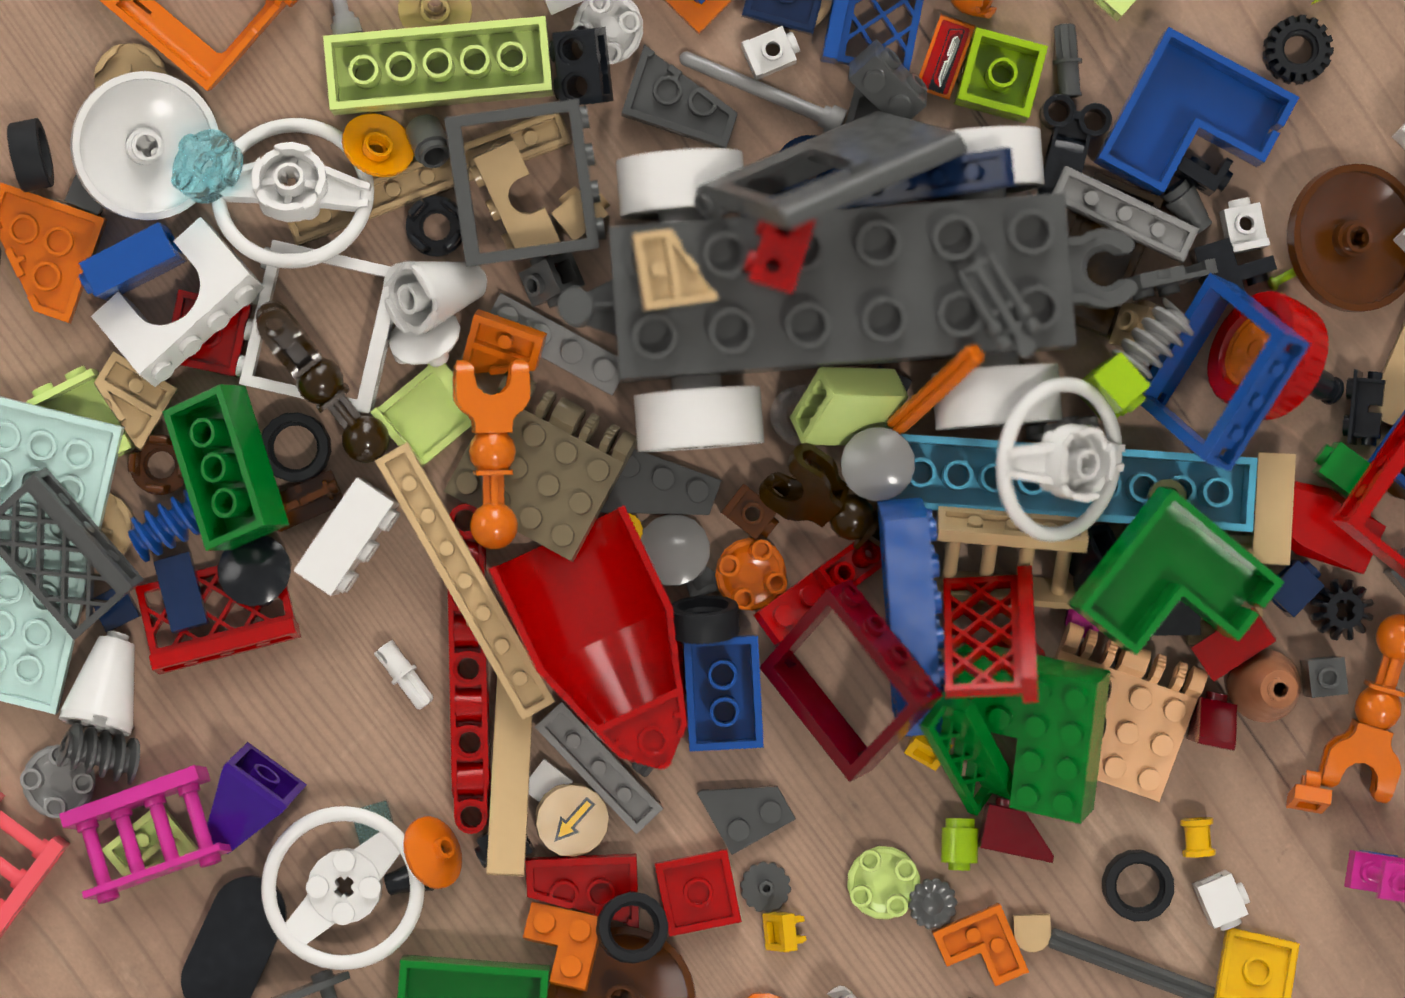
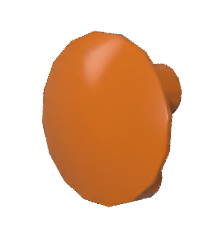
M748 537L737 540L724 549L717 561L715 572L717 588L723 597L735 600L741 610L753 611L765 607L785 591L788 583L784 558L775 546L764 539L757 538L755 540Z

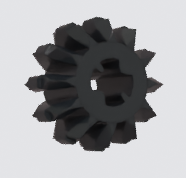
M1338 579L1330 580L1331 591L1323 587L1319 592L1323 600L1312 599L1310 602L1311 605L1320 607V612L1310 615L1311 620L1323 619L1324 621L1318 626L1317 630L1320 633H1325L1331 628L1330 639L1337 641L1341 633H1343L1346 640H1353V628L1363 634L1366 632V627L1360 621L1362 619L1373 620L1374 616L1372 614L1364 613V608L1371 607L1374 604L1373 600H1361L1367 589L1364 586H1360L1353 591L1354 581L1351 579H1346L1342 587ZM1337 603L1348 604L1345 608L1348 614L1346 617L1336 616L1339 611L1336 606Z

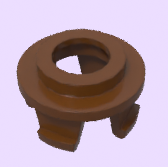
M163 434L151 435L142 451L135 447L132 453H129L127 461L128 472L131 473L134 482L142 490L154 495H167L177 491L185 484L170 436ZM164 451L173 457L175 468L170 476L160 479L151 474L148 463L153 454Z

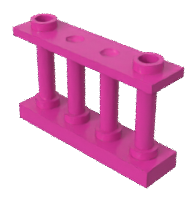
M193 765L59 814L63 828L76 829L78 833H82L96 880V887L82 891L83 899H94L98 901V904L107 903L120 898V891L198 863L201 868L217 864L222 861L221 855L232 852L230 844L216 843L213 845L198 795V792L201 791L200 785L211 781L207 767ZM177 793L179 797L184 798L199 848L197 851L180 857L164 804L167 803L166 797ZM143 805L145 809H150L165 862L145 869L130 816L133 815L132 809ZM110 817L111 821H116L131 872L130 875L111 881L96 830L99 828V821Z
M1350 850L1344 886L1351 889L1377 892L1376 898L1405 902V858Z

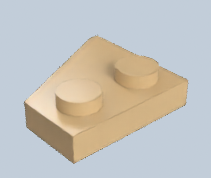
M114 351L94 382L95 387L121 426L125 427L124 430L135 447L142 451L149 436H151L162 418V411L168 408L178 391V388L166 381H162L154 387L135 371L126 358Z

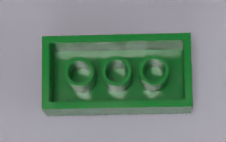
M220 384L162 411L206 551L233 550L289 525L246 386Z

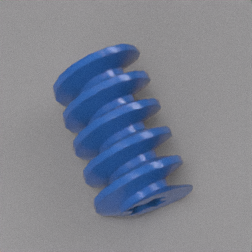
M187 489L183 490L185 501L183 503L179 502L174 496L170 497V510L166 509L161 503L157 504L158 516L156 517L148 510H145V523H140L134 516L130 518L132 529L128 531V535L135 550L144 562L150 561L149 550L157 556L163 554L162 543L170 549L175 548L177 544L176 536L181 541L187 542L190 538L189 529L194 534L200 535Z

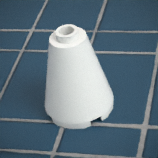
M404 261L396 263L388 269L384 278L383 287L388 286L389 298L384 299L385 307L391 320L399 330L404 333L412 332L415 333L414 335H421L482 297L486 291L487 277L479 265L466 267V262Z
M107 631L106 636H99L60 710L59 720L70 725L80 723L83 729H85V726H92L99 733L107 730L111 735H131L134 711L135 645L128 642V635L116 631Z

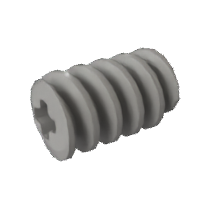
M1166 298L1162 299L1166 309L1155 306L1152 309L1155 320L1149 317L1142 319L1145 331L1133 328L1131 334L1134 341L1127 338L1121 341L1124 352L1117 349L1111 351L1113 356L1122 352L1140 374L1148 379L1153 377L1148 369L1150 364L1160 369L1163 367L1158 357L1160 354L1170 358L1174 356L1169 347L1170 343L1179 347L1184 345L1179 336L1181 332L1191 337L1194 335L1186 316Z

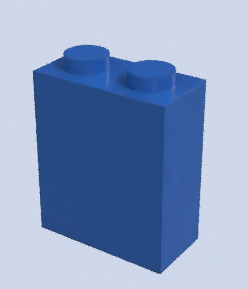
M158 222L79 262L83 272L78 276L88 294L93 293L95 297L108 301L118 291L123 295L187 262L183 252L173 242L175 237L171 229Z

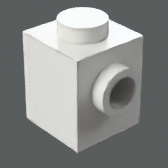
M1223 870L1192 883L1207 922L1214 929L1220 927L1221 931L1236 927L1242 923L1240 918L1248 915L1245 904L1250 903L1248 894L1241 882L1235 883L1232 873Z

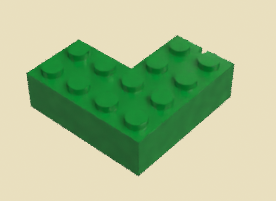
M1159 486L1075 593L1068 605L1120 648L1137 655L1179 600L1220 634L1240 641L1259 616L1256 611L1241 605L1246 601L1250 605L1264 609L1284 584V581L1175 490Z
M965 643L955 653L964 659L974 649ZM994 646L991 650L1002 657L1011 649ZM1036 655L1038 703H1023V695L963 698L972 700L975 703L991 733L1017 738L1009 808L1081 824L1094 810L1111 671ZM982 656L972 665L984 672L994 663ZM1003 669L992 677L997 682H1014V677ZM963 671L953 679V684H969L975 678L966 671Z
M404 954L400 960L397 998H548L551 965Z

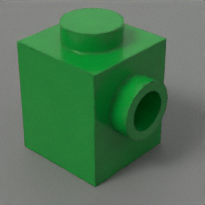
M1341 441L1333 442L1331 446L1325 444L1313 460L1317 465L1312 473L1347 498L1371 463Z

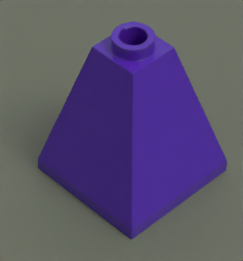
M247 742L226 762L221 771L207 823L213 845L216 843L230 844L233 851L283 813L304 790L307 784Z

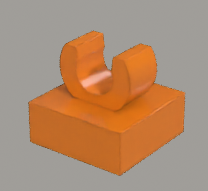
M1306 770V775L1301 776L1300 784H1295L1288 792L1286 808L1323 814L1331 805L1332 790L1320 788L1322 773Z

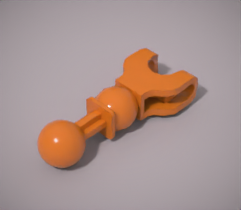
M515 359L510 363L505 387L499 393L492 395L483 393L477 387L474 367L470 362L457 360L453 367V401L459 410L471 420L472 433H477L470 443L469 455L471 462L477 469L473 470V475H482L483 505L474 512L470 522V529L475 541L487 549H501L509 545L515 538L518 530L516 515L511 508L505 505L504 475H513V470L509 468L514 462L516 455L515 442L508 433H513V420L527 406L531 395L529 365L525 359Z
M1405 614L1391 615L1385 618L1378 626L1376 643L1383 656L1375 682L1367 679L1364 680V684L1368 687L1356 699L1355 713L1357 719L1352 718L1347 731L1333 737L1325 744L1318 772L1322 773L1321 786L1328 788L1337 786L1349 766L1355 763H1366L1372 771L1369 790L1374 800L1386 804L1393 797L1402 769L1397 755L1392 750L1391 742L1394 733L1389 729L1397 723L1401 716L1402 704L1399 696H1405V692L1396 688L1405 661Z

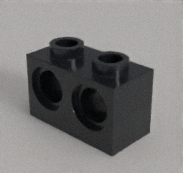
M606 27L552 33L553 40L550 41L549 52L551 60L556 64L557 77H555L553 84L556 98L560 99V101L579 99V105L614 101ZM575 39H578L583 45V54L579 59L572 53V43ZM579 76L583 77L587 82V92L585 95H581L576 89V81Z

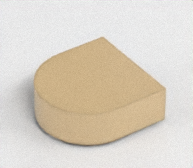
M1049 913L1012 915L1013 935L1021 949L1027 952H1039L1049 944V939L1051 938Z

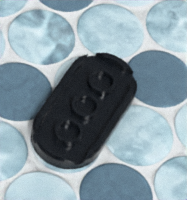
M248 875L236 878L224 885L217 893L182 969L181 987L185 998L252 997L278 941V937L272 930L263 908L261 876ZM276 886L278 906L286 923V904L282 893Z

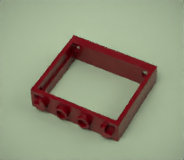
M850 579L827 589L760 666L764 675L849 782L872 771L943 696L931 680V677L925 673L912 657L909 650L900 642L887 626L885 620L879 616L863 596V593L858 590ZM832 610L908 703L868 747L794 655L796 650Z

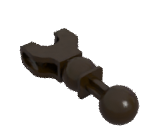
M269 301L262 304L256 313L259 336L275 357L296 379L300 395L308 402L316 404L317 410L320 413L328 409L344 429L342 445L347 455L361 463H371L382 457L388 449L390 440L389 432L383 422L372 416L360 415L345 395L350 389L346 382L344 383L343 374L339 366L332 360L322 357V353L285 305L278 301ZM274 318L281 319L283 325L277 330H272L266 325L269 320Z
M802 443L796 446L790 453L788 469L796 479L783 473L775 472L766 477L760 484L759 496L761 501L781 517L792 521H811L822 528L829 522L830 528L838 537L855 540L854 548L859 549L867 540L880 548L878 509L874 511L873 506L866 498L856 494H848L850 488L840 478L834 459L815 446ZM775 490H777V491H778L780 494H782L783 496H780L779 494H777V493L775 492Z

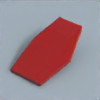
M1295 481L1291 551L1296 555L1364 575L1373 553L1331 521L1346 499L1329 488ZM1371 516L1364 523L1367 529L1381 539L1386 529L1385 525Z

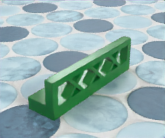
M943 691V696L929 710L919 726L967 812L978 816L992 794L1010 800L1013 774L975 703L963 697L946 698V693ZM943 716L941 732H937L935 726ZM951 738H955L953 754H949ZM967 760L966 774L961 776L963 762ZM979 782L981 787L974 796L975 784Z

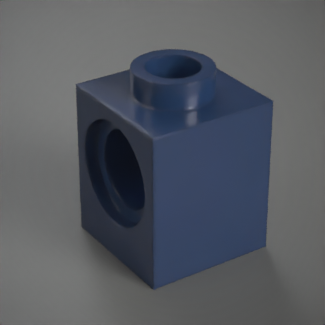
M1291 560L1290 566H1285L1277 574L1284 581V584L1271 601L1287 617L1294 618L1325 586L1318 579L1321 573L1307 560L1303 563L1299 560Z

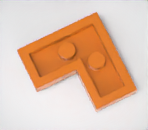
M531 902L523 934L524 940L558 947L549 982L554 985L587 992L599 945L596 933L598 916Z
M1000 903L932 931L947 967L981 953L995 987L1029 973Z

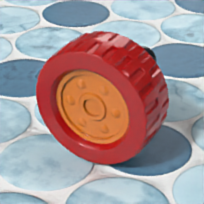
M1266 291L1252 295V298L1310 343V346L1263 420H1273L1285 416L1297 408L1309 395L1317 400H1321L1326 405H1332L1339 401L1344 392V383L1340 378L1334 377L1331 373L1324 370L1329 340L1326 326L1318 313L1281 292ZM1234 308L1218 329L1210 348L1207 363L1210 387L1214 394L1227 405L1270 338L1268 333L1237 308ZM1288 343L1285 350L1289 351L1292 344Z

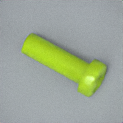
M1293 268L1275 278L1269 277L1267 283L1271 290L1275 291L1279 288V285L1294 278L1296 274Z

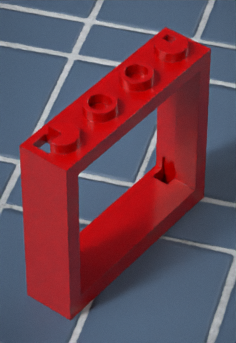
M1404 414L1331 521L1405 579V558L1364 526L1372 511L1405 465Z

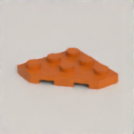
M0 182V240L12 268L28 296L27 299L33 311L71 324L84 288L78 276L83 272L79 262L96 254L107 219L30 192H23L22 189Z

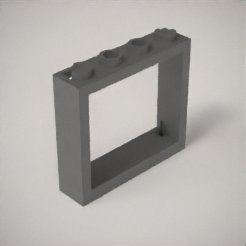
M579 99L444 117L466 267L600 248L599 240L606 239L603 217L595 218L593 203L600 202L598 181H590L588 166L595 165L592 143L585 144L583 129L590 128L587 106H579ZM569 112L587 238L480 253L461 127Z

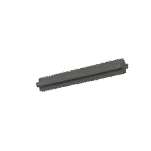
M1056 928L1051 931V938L1048 944L1051 949L1182 998H1214L1215 988L1065 931Z

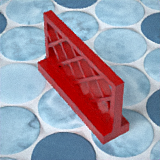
M218 565L196 571L198 581L207 586L202 595L204 604L213 590L229 599L219 618L207 612L208 618L216 622L209 634L197 637L188 630L179 632L172 645L158 648L156 634L163 622L168 625L170 624L166 618L165 608L161 615L149 608L146 594L160 590L159 582L156 581L135 588L151 654L149 656L152 671L159 675L301 638L288 585L278 597L283 602L286 615L270 619L260 613L261 606H255L253 609L250 606L239 604L226 595L224 591L217 588L219 576ZM214 576L210 583L204 580V578ZM235 603L251 612L244 626L237 628L224 622ZM151 615L158 618L154 626ZM257 616L264 620L253 623ZM221 625L229 629L226 631L218 632ZM185 635L192 638V640L182 642Z
M1032 565L1017 566V575L943 578L946 698L1023 695V703H1038ZM1011 588V593L1001 601L989 594L994 589ZM968 590L973 595L962 603L952 596L951 591ZM981 600L992 607L982 616L971 609ZM1000 613L1011 620L1001 629L990 622ZM962 615L973 621L964 630L953 624ZM981 628H984L993 635L983 644L972 637ZM1000 641L1012 647L1002 657L991 650ZM962 643H966L974 649L964 659L953 652ZM982 656L994 663L984 672L972 665ZM1003 669L1014 677V682H997L992 677ZM963 671H966L975 678L969 684H953V679Z

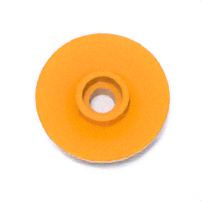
M374 113L359 115L346 125L342 134V147L345 155L355 167L369 175L377 177L396 176L404 172L412 162L414 153L407 139L406 129L390 117Z

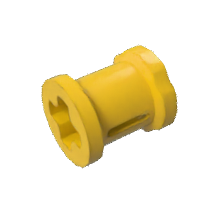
M1212 817L1180 819V825L1184 827L1186 849L1182 851L1183 857L1196 858L1216 855V849L1212 848L1210 825L1214 824Z

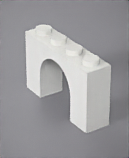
M201 216L173 241L194 265L200 279L198 298L192 309L184 317L166 325L150 324L139 309L119 291L91 316L135 371L154 387L167 380L182 362L189 356L196 354L204 342L216 331L223 329L238 311L252 303L257 294L265 288L218 232Z

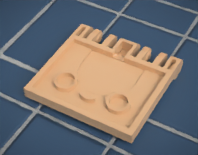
M1069 622L1054 659L1111 671L1112 690L1106 706L1105 717L1107 723L1105 734L1102 738L1097 780L1160 802L1196 703L1205 687L1208 678L1207 671L1193 666L1189 671L1181 692L1179 690L1183 686L1188 672V664L1179 661L1174 668L1169 686L1166 687L1158 684L1166 668L1167 656L1157 654L1147 679H1144L1142 677L1151 659L1152 652L1150 650L1142 648L1135 655L1122 649L1115 668L1110 667L1115 659L1119 648L1118 645L1109 639L1105 644L1100 663L1090 660L1089 658L1098 640V632L1089 629L1079 654L1076 655L1075 653L1083 637L1084 627Z

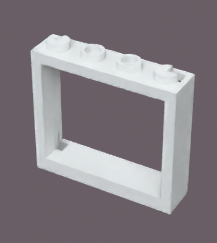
M273 239L271 247L264 248L284 254L304 253L315 250ZM337 255L323 262V264L384 278L388 269L391 268L390 266ZM260 264V267L265 269L263 282L261 283L265 288L257 294L252 304L257 305L254 319L249 318L245 327L244 340L249 341L246 355L241 354L239 356L235 375L240 377L239 384L304 399L296 385L255 376L263 342L257 331L256 313L262 304L272 301L280 269ZM388 286L383 287L358 398H348L358 412L372 415L371 411L375 407L394 324L384 302V299L389 298Z

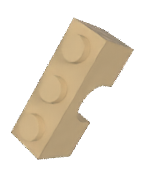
M514 139L473 157L476 165L470 167V170L478 187L486 185L492 199L485 202L494 222L501 219L507 230L506 233L501 235L507 249L561 242L544 206L531 212H522L515 209L509 201V190L512 184L519 178L529 174Z

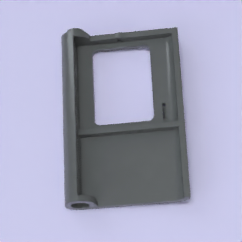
M875 111L701 184L696 191L695 206L698 212L709 220L715 221L723 217L724 214L734 211L742 216L747 215L790 230L967 153V148L963 139L954 131L886 112ZM829 169H840L836 173L782 196L769 197L773 193Z

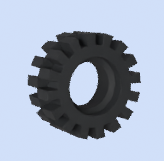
M1307 15L1287 17L1273 27L1268 33V37L1264 40L1263 46H1265V51L1262 54L1263 59H1267L1265 66L1268 70L1272 69L1274 72L1273 77L1284 79L1283 83L1290 84L1294 82L1296 85L1307 81L1310 82L1323 73L1324 69L1331 62L1330 56L1334 51V47L1330 46V43L1333 41L1332 36H1327L1325 31L1328 28L1324 24L1322 26L1317 24L1318 19L1314 17L1311 19H1307ZM1300 36L1310 43L1312 51L1307 62L1296 64L1286 57L1284 47L1289 38Z

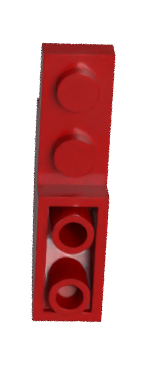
M867 540L859 549L853 547L854 542H852L785 590L753 616L774 645L778 644L789 634L827 589L849 579L857 586L882 568L880 548Z

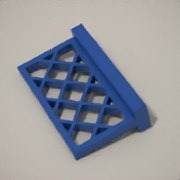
M862 0L832 1L821 62L849 65L856 57L845 55L848 41L861 34L869 46L872 40L865 30L882 19L893 35L891 39L882 45L886 48L897 41L905 53L902 65L908 71L910 70L924 0H915L914 9L908 2L910 0H900L886 11L882 10L876 0H869L879 15L863 26L854 14L855 5ZM904 5L912 17L911 24L900 33H897L887 15ZM853 22L857 30L849 34L851 23ZM909 32L907 44L905 45L901 37Z

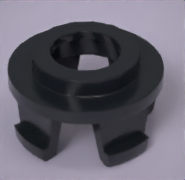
M429 196L417 200L410 207L406 219V233L410 243L419 252L432 257H441L454 252L462 244L458 208L454 201L443 196ZM442 214L449 220L450 232L444 239L438 241L431 240L425 235L423 226L426 218L430 215Z

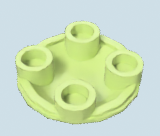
M877 846L864 851L854 860L848 872L847 888L852 903L862 913L876 919H891L903 916L909 909L908 903L911 901L909 896L911 892L915 891V885L920 884V875L916 864L905 852L894 847Z

